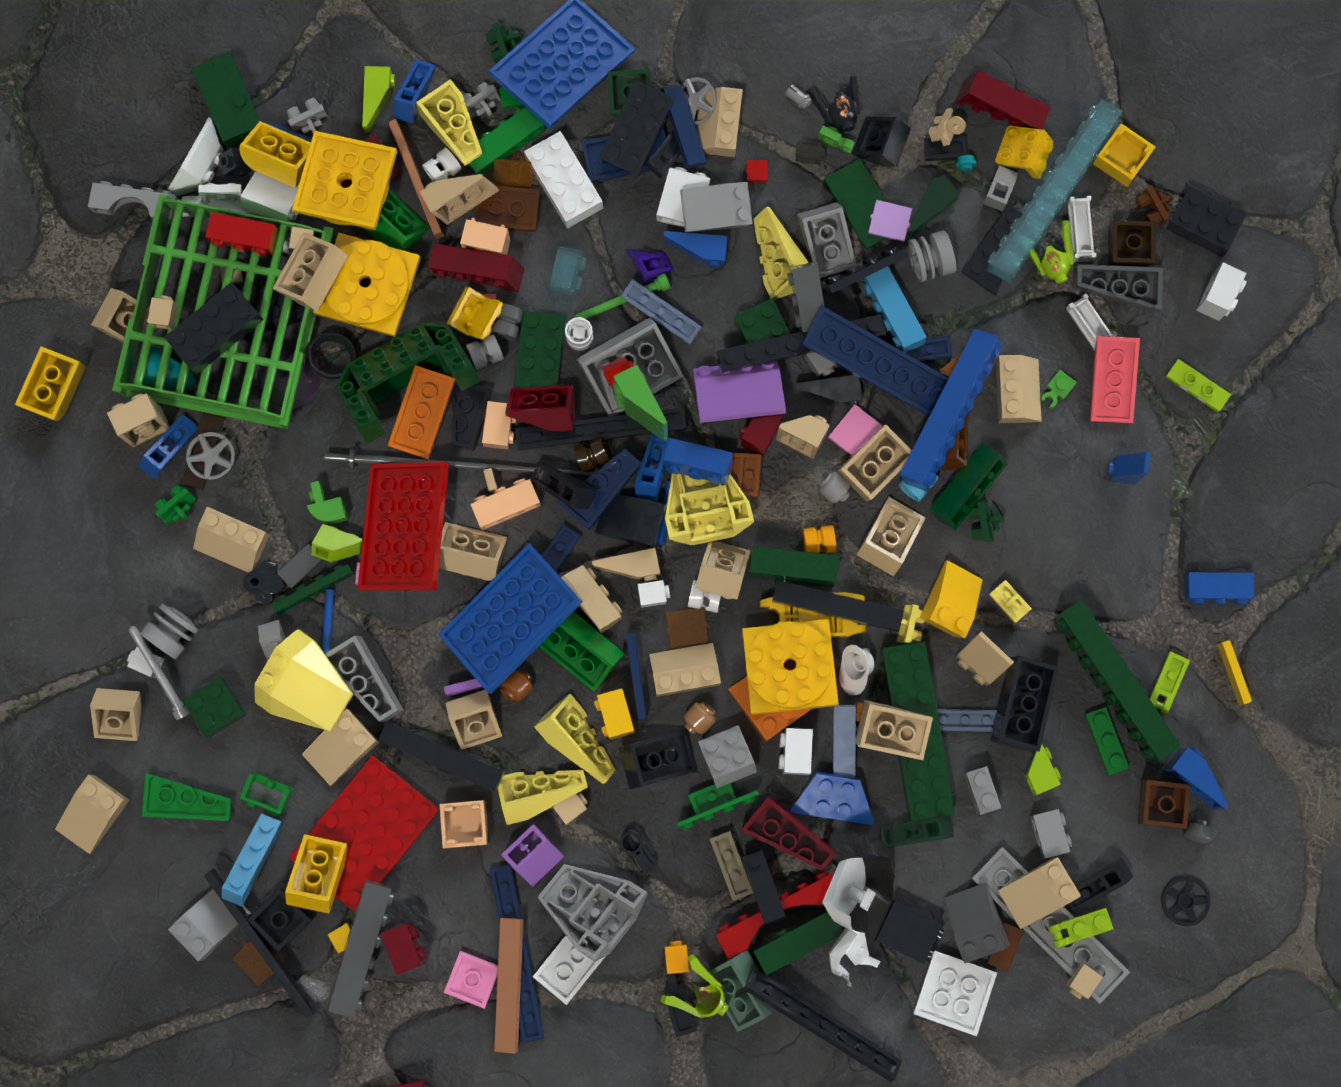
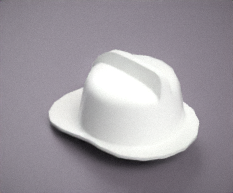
M850 645L843 650L839 680L841 687L849 695L861 694L865 689L868 676L874 670L875 663L873 656L870 654V649H861L858 646Z

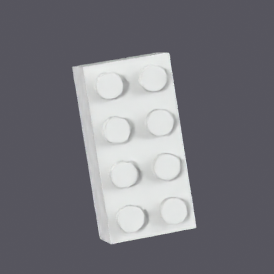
M561 131L524 151L526 161L567 229L603 209L602 199Z

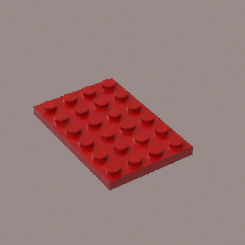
M448 463L370 464L357 590H437Z
M374 755L368 759L307 834L347 844L345 864L335 896L354 912L356 911L365 879L381 883L440 810ZM301 843L289 856V858L294 863L296 861Z

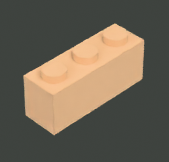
M520 479L514 482V486L510 488L501 487L496 489L491 496L486 497V495H482L474 499L471 507L481 530L541 506L530 479Z

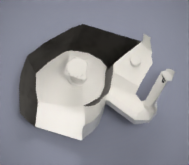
M858 855L840 861L822 902L833 921L845 927L828 953L832 973L840 977L843 976L847 980L849 987L852 984L849 981V973L839 964L844 954L850 958L854 965L878 967L881 962L870 957L869 952L891 906L893 897L891 860L884 856Z

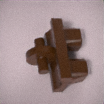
M1151 185L1137 197L1135 203L1140 210L1149 206L1152 212L1145 216V220L1162 226L1170 219L1168 212L1172 210V207L1169 203L1174 198L1172 195L1165 197L1162 191L1156 193Z

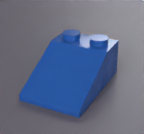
M1189 747L1178 749L1163 770L1179 783L1191 785L1190 791L1214 810L1227 809L1229 805L1206 760L1202 758L1203 754L1194 747H1191V749Z

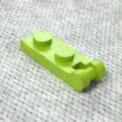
M1171 651L1167 654L1149 696L1155 708L1159 710L1160 714L1165 716L1169 712L1190 662L1189 659ZM1159 695L1166 697L1163 703L1157 701Z
M1103 908L1048 926V929L1053 934L1055 940L1053 941L1054 947L1059 948L1113 930L1107 908ZM1066 928L1068 937L1063 938L1060 930Z

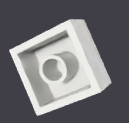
M1222 263L1212 274L1196 311L1218 321L1224 316L1227 317L1230 311L1234 310L1238 302L1235 298L1245 287L1247 282L1244 280L1246 273L1226 263Z
M786 728L784 733L780 734L779 746L783 747V755L779 756L778 769H782V774H811L813 729Z

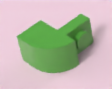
M319 481L310 483L312 489L308 490L311 502H315V504L307 505L309 512L324 524L332 525L348 521L343 499L338 497L326 500L322 484Z

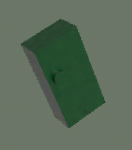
M228 52L191 69L226 148L230 149L240 145L261 120L231 53Z
M753 546L748 578L774 580V584L779 580L834 587L837 582L839 556Z
M825 910L790 930H787V928L775 934V938L752 951L767 976L839 937L843 929L840 924L833 921L828 911Z

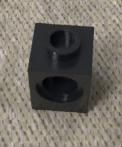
M230 148L218 156L224 176L244 177L253 171L242 159L240 148Z

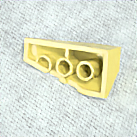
M448 80L416 102L421 117L465 166L482 155L463 95L451 80Z
M766 207L754 218L757 243L760 244L762 256L759 258L760 264L764 265L765 275L762 276L763 283L770 298L776 300L793 293L792 286H789L787 273H790L789 267L806 264L808 261L771 208Z
M569 694L548 711L534 727L548 744L604 784L616 770L604 747L599 746L595 738L596 732L594 728L590 729L585 719L587 717L586 712L575 698Z
M583 770L557 771L555 774H544V771H537L536 775H525L524 772H515L504 775L499 784L498 792L506 824L509 825L528 820L588 788Z

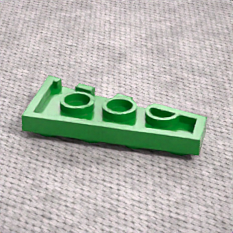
M145 773L142 817L231 821L232 799Z

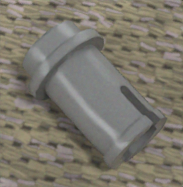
M794 84L791 85V88H788L785 96L797 103L800 109L806 110L813 101L810 98L811 95H806L795 87Z

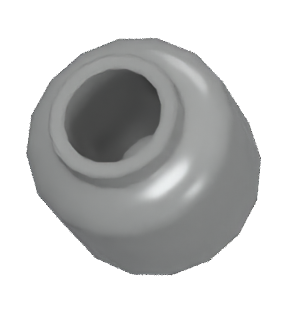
M828 472L819 481V492L831 503L844 502L850 495V483L839 472Z

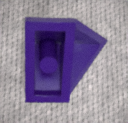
M626 249L644 285L654 281L653 279H656L662 273L666 275L673 271L664 252L651 253Z

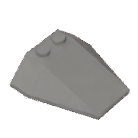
M564 864L540 893L538 900L577 951L596 962L609 955L634 924L646 899L647 892L631 881Z

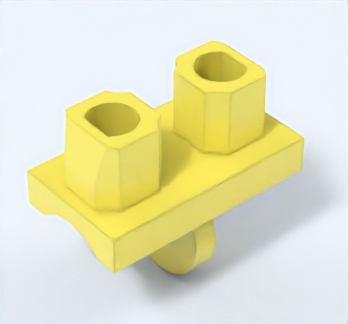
M1006 580L989 594L1014 623L1018 622L1032 609Z
M915 604L904 605V613L900 631L897 632L896 642L901 644L920 643L922 632L914 630L915 622L924 623L919 618L922 610Z

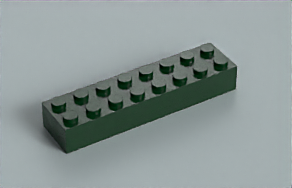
M1080 600L1054 617V627L1060 634H1064L1067 639L1066 644L1072 652L1075 651L1079 656L1078 662L1084 670L1087 669L1092 675L1090 677L1092 683L1096 688L1100 687L1104 693L1102 697L1108 706L1112 705L1115 709V717L1120 724H1125L1129 730L1127 732L1129 738L1140 746L1139 752L1146 761L1149 760L1150 763L1157 762L1182 747L1083 600Z
M920 642L882 648L880 653L889 706L933 717L923 760L898 755L909 822L955 815L926 643Z

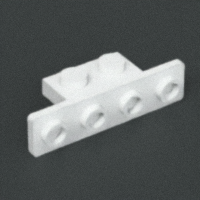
M208 183L206 185H199V196L182 197V201L258 215L241 207V194L243 193L241 184L228 183L216 185ZM183 212L182 216L191 217L195 215Z

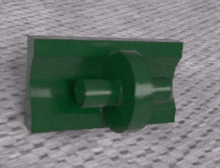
M496 22L492 24L493 29L487 32L485 36L491 46L498 43L499 48L491 51L493 61L498 63L517 46V43L522 38L519 33H513L512 28L506 30V27L500 26Z
M984 501L977 502L978 505L974 506L968 514L969 520L980 519L981 523L980 527L971 528L972 539L984 540L986 542L994 541L991 524L993 525V531H999V523L1005 521L1004 516H998L997 509L990 510V517L988 503Z

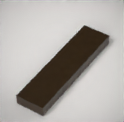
M203 412L196 437L207 432L220 434L225 417ZM205 437L211 447L217 445L218 437ZM199 441L193 446L191 455L203 452ZM203 461L191 462L195 470L204 475L205 463ZM187 464L181 484L203 490L206 479L196 476Z

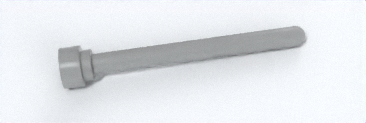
M131 626L129 633L172 703V714L175 719L179 720L187 716L190 712L184 702L178 698L137 627Z

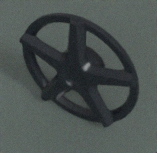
M1176 878L1170 881L1163 889L1161 896L1163 912L1170 921L1177 925H1196L1205 919L1210 910L1211 900L1209 892L1195 878ZM1179 881H1187L1183 893L1172 889L1171 886ZM1194 883L1203 889L1206 897H1194L1192 895ZM1166 894H1169L1176 900V904L1169 911L1165 902ZM1207 904L1203 915L1196 919L1193 910L1194 906ZM1184 910L1190 922H1180L1173 918V916Z

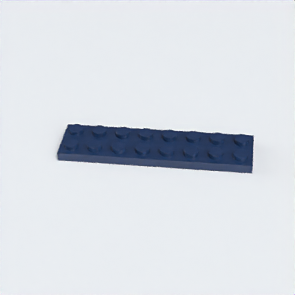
M819 306L801 342L802 346L928 417L931 415L949 379L823 306Z

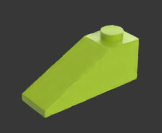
M365 66L362 122L365 133H370L392 94V87L396 85V76L392 74L390 67Z

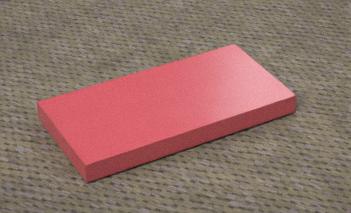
M1096 336L1090 421L1133 423L1140 338Z

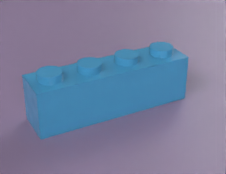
M887 266L865 277L864 284L862 285L863 290L867 296H871L874 311L877 314H881L885 331H889L893 337L891 338L893 346L907 353L924 345L927 337L889 267Z
M261 813L222 887V899L241 907L244 905L281 834V821Z

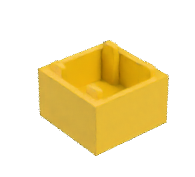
M1120 124L1093 164L1128 187L1155 149V146L1123 124Z
M623 689L597 695L598 700L594 703L597 711H601L605 726L602 727V732L604 736H608L612 740L634 734Z

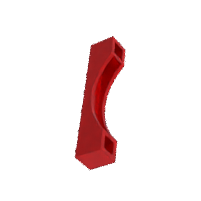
M825 871L815 876V882L808 885L806 881L795 887L797 891L791 895L788 892L781 894L779 899L783 910L798 905L824 906L822 902L834 876L833 873L827 874ZM757 907V913L750 916L748 912L737 918L739 922L733 926L727 923L718 928L720 933L716 934L728 959L748 949L752 938L764 924L759 907Z

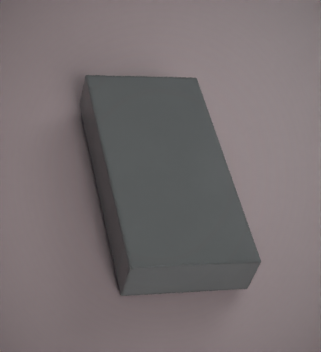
M309 544L277 572L292 589L323 561V559L311 555L312 547Z

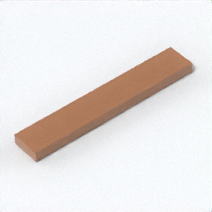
M396 119L389 121V126L431 230L438 240L444 238L445 235L438 218L430 212L420 191L425 189V185L401 126Z
M500 918L494 1052L518 1053L524 919Z

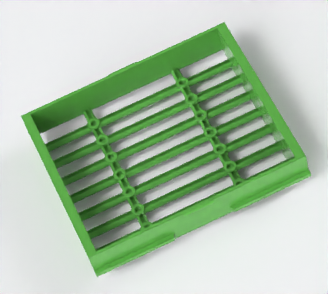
M159 194L144 255L143 265L145 267L133 317L128 322L112 391L130 398L138 394H147L156 403L288 430L307 345L310 343L315 322L313 310L305 307L292 363L279 360L293 302L292 299L286 296L284 298L271 358L258 356L274 290L273 287L276 279L279 278L282 272L278 268L286 234H291L292 226L314 230V237L331 243L333 228L324 226L322 231L302 224L181 200H171L168 195ZM172 209L174 210L167 245L163 247L169 211ZM183 212L195 215L187 251L175 249ZM211 212L274 224L278 229L270 268L259 266L260 255L254 254L253 251L249 263L237 261L239 251L233 250L232 247L228 259L216 257L218 247L212 246L211 242L208 255L195 253L203 218H210ZM160 254L164 255L154 298L164 295L172 258L185 259L175 298L178 310L174 328L179 324L193 262L205 263L194 312L205 304L214 266L226 267L221 290L232 282L235 270L247 272L242 294L248 301L255 275L268 276L259 315L264 320L256 326L250 354L237 352L239 340L229 350L219 356L227 359L217 401L205 399L213 362L202 370L196 396L184 394L190 369L184 361H182L175 392L163 390L173 348L164 337L154 335L156 328L147 324L146 333H142ZM139 341H142L143 345L134 383L129 384ZM152 344L164 346L155 387L142 386ZM235 361L247 363L238 405L225 403ZM256 365L268 367L259 409L246 407ZM278 369L290 371L280 415L267 412Z

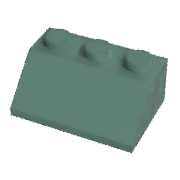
M747 949L708 971L724 988L725 1003L730 1005L726 1013L737 1032L765 1019L776 1011L743 990L751 971L754 969L759 971Z

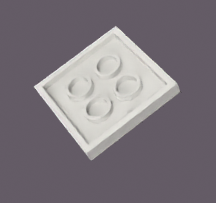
M934 950L913 1014L977 1036L997 972L969 962L964 964L963 960Z

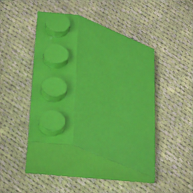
M638 365L615 375V383L612 386L614 388V400L619 410L624 409L625 413L664 442L667 441V421Z

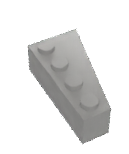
M353 636L325 653L351 692L379 722H386L404 711L361 636Z

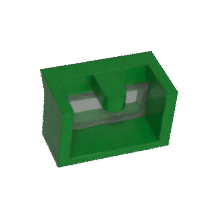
M254 772L249 774L240 799L245 800L244 804L250 807L257 808V806L265 808L266 813L277 816V814L285 812L294 787Z

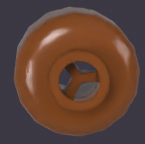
M515 670L501 684L500 691L510 702H519L532 691V678L524 670L522 672Z

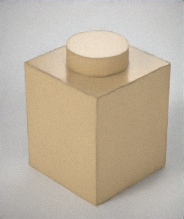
M168 296L152 297L147 323L155 328L173 330L178 305Z
M580 792L578 795L575 794L556 804L553 808L563 822L568 825L588 810L585 806L588 802Z
M1080 963L1066 986L1071 988L1069 993L1076 998L1081 999L1084 997L1089 999L1103 977L1087 965Z

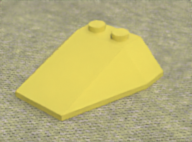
M672 474L665 516L669 540L688 545H697L734 537L754 523L750 502L731 474L726 485L721 483L713 484L704 479H692L688 475Z
M299 629L275 647L254 684L255 703L268 713L327 731L333 730L353 696L351 690L316 641Z

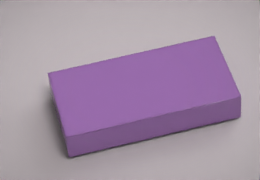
M476 679L445 686L444 691L447 696H453L483 687Z

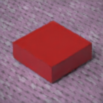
M747 160V183L768 182V160Z

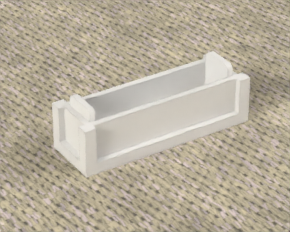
M1091 196L1077 199L1070 197L1067 201L1074 262H1091L1096 258L1093 248L1090 213Z
M1085 294L1075 303H1070L1066 309L1095 351L1096 336L1113 335L1089 302V296Z

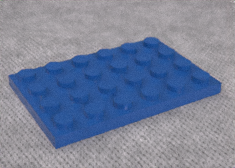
M568 0L489 70V75L546 127L551 129L608 77L609 71H615L635 52V48L581 0Z
M528 544L438 635L482 687L492 694L583 601L531 544Z

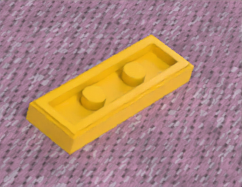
M1228 640L1217 644L1239 706L1250 703L1252 699L1231 641Z

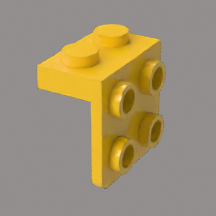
M1008 126L995 162L1001 166L1026 169L1032 178L1040 179L1042 172L1046 169V161L1053 149L1054 141L1045 130Z
M465 287L446 324L466 336L483 340L490 334L491 326L500 315L503 303L499 300L486 298L472 288Z

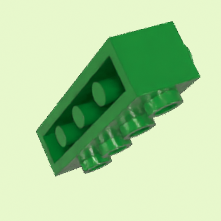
M524 107L519 108L515 111L513 117L508 120H502L492 132L488 131L481 136L478 142L482 155L467 166L474 175L482 174L484 176L545 131L544 124L528 109Z

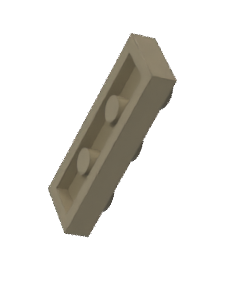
M729 831L711 838L710 842L732 900L734 901L753 894L731 832Z

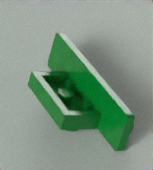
M730 783L720 788H716L715 784L688 795L696 816L676 823L678 828L682 826L683 830L695 826L694 821L702 818L705 822L716 817L715 812L723 810V813H727L736 809L735 804L743 801V804L746 805L756 801L755 796L759 793L756 790L736 798Z

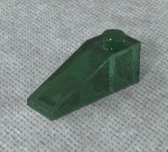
M945 175L939 179L935 177L927 184V191L908 230L907 236L909 238L958 200L960 193Z
M951 816L881 827L884 848L954 837Z

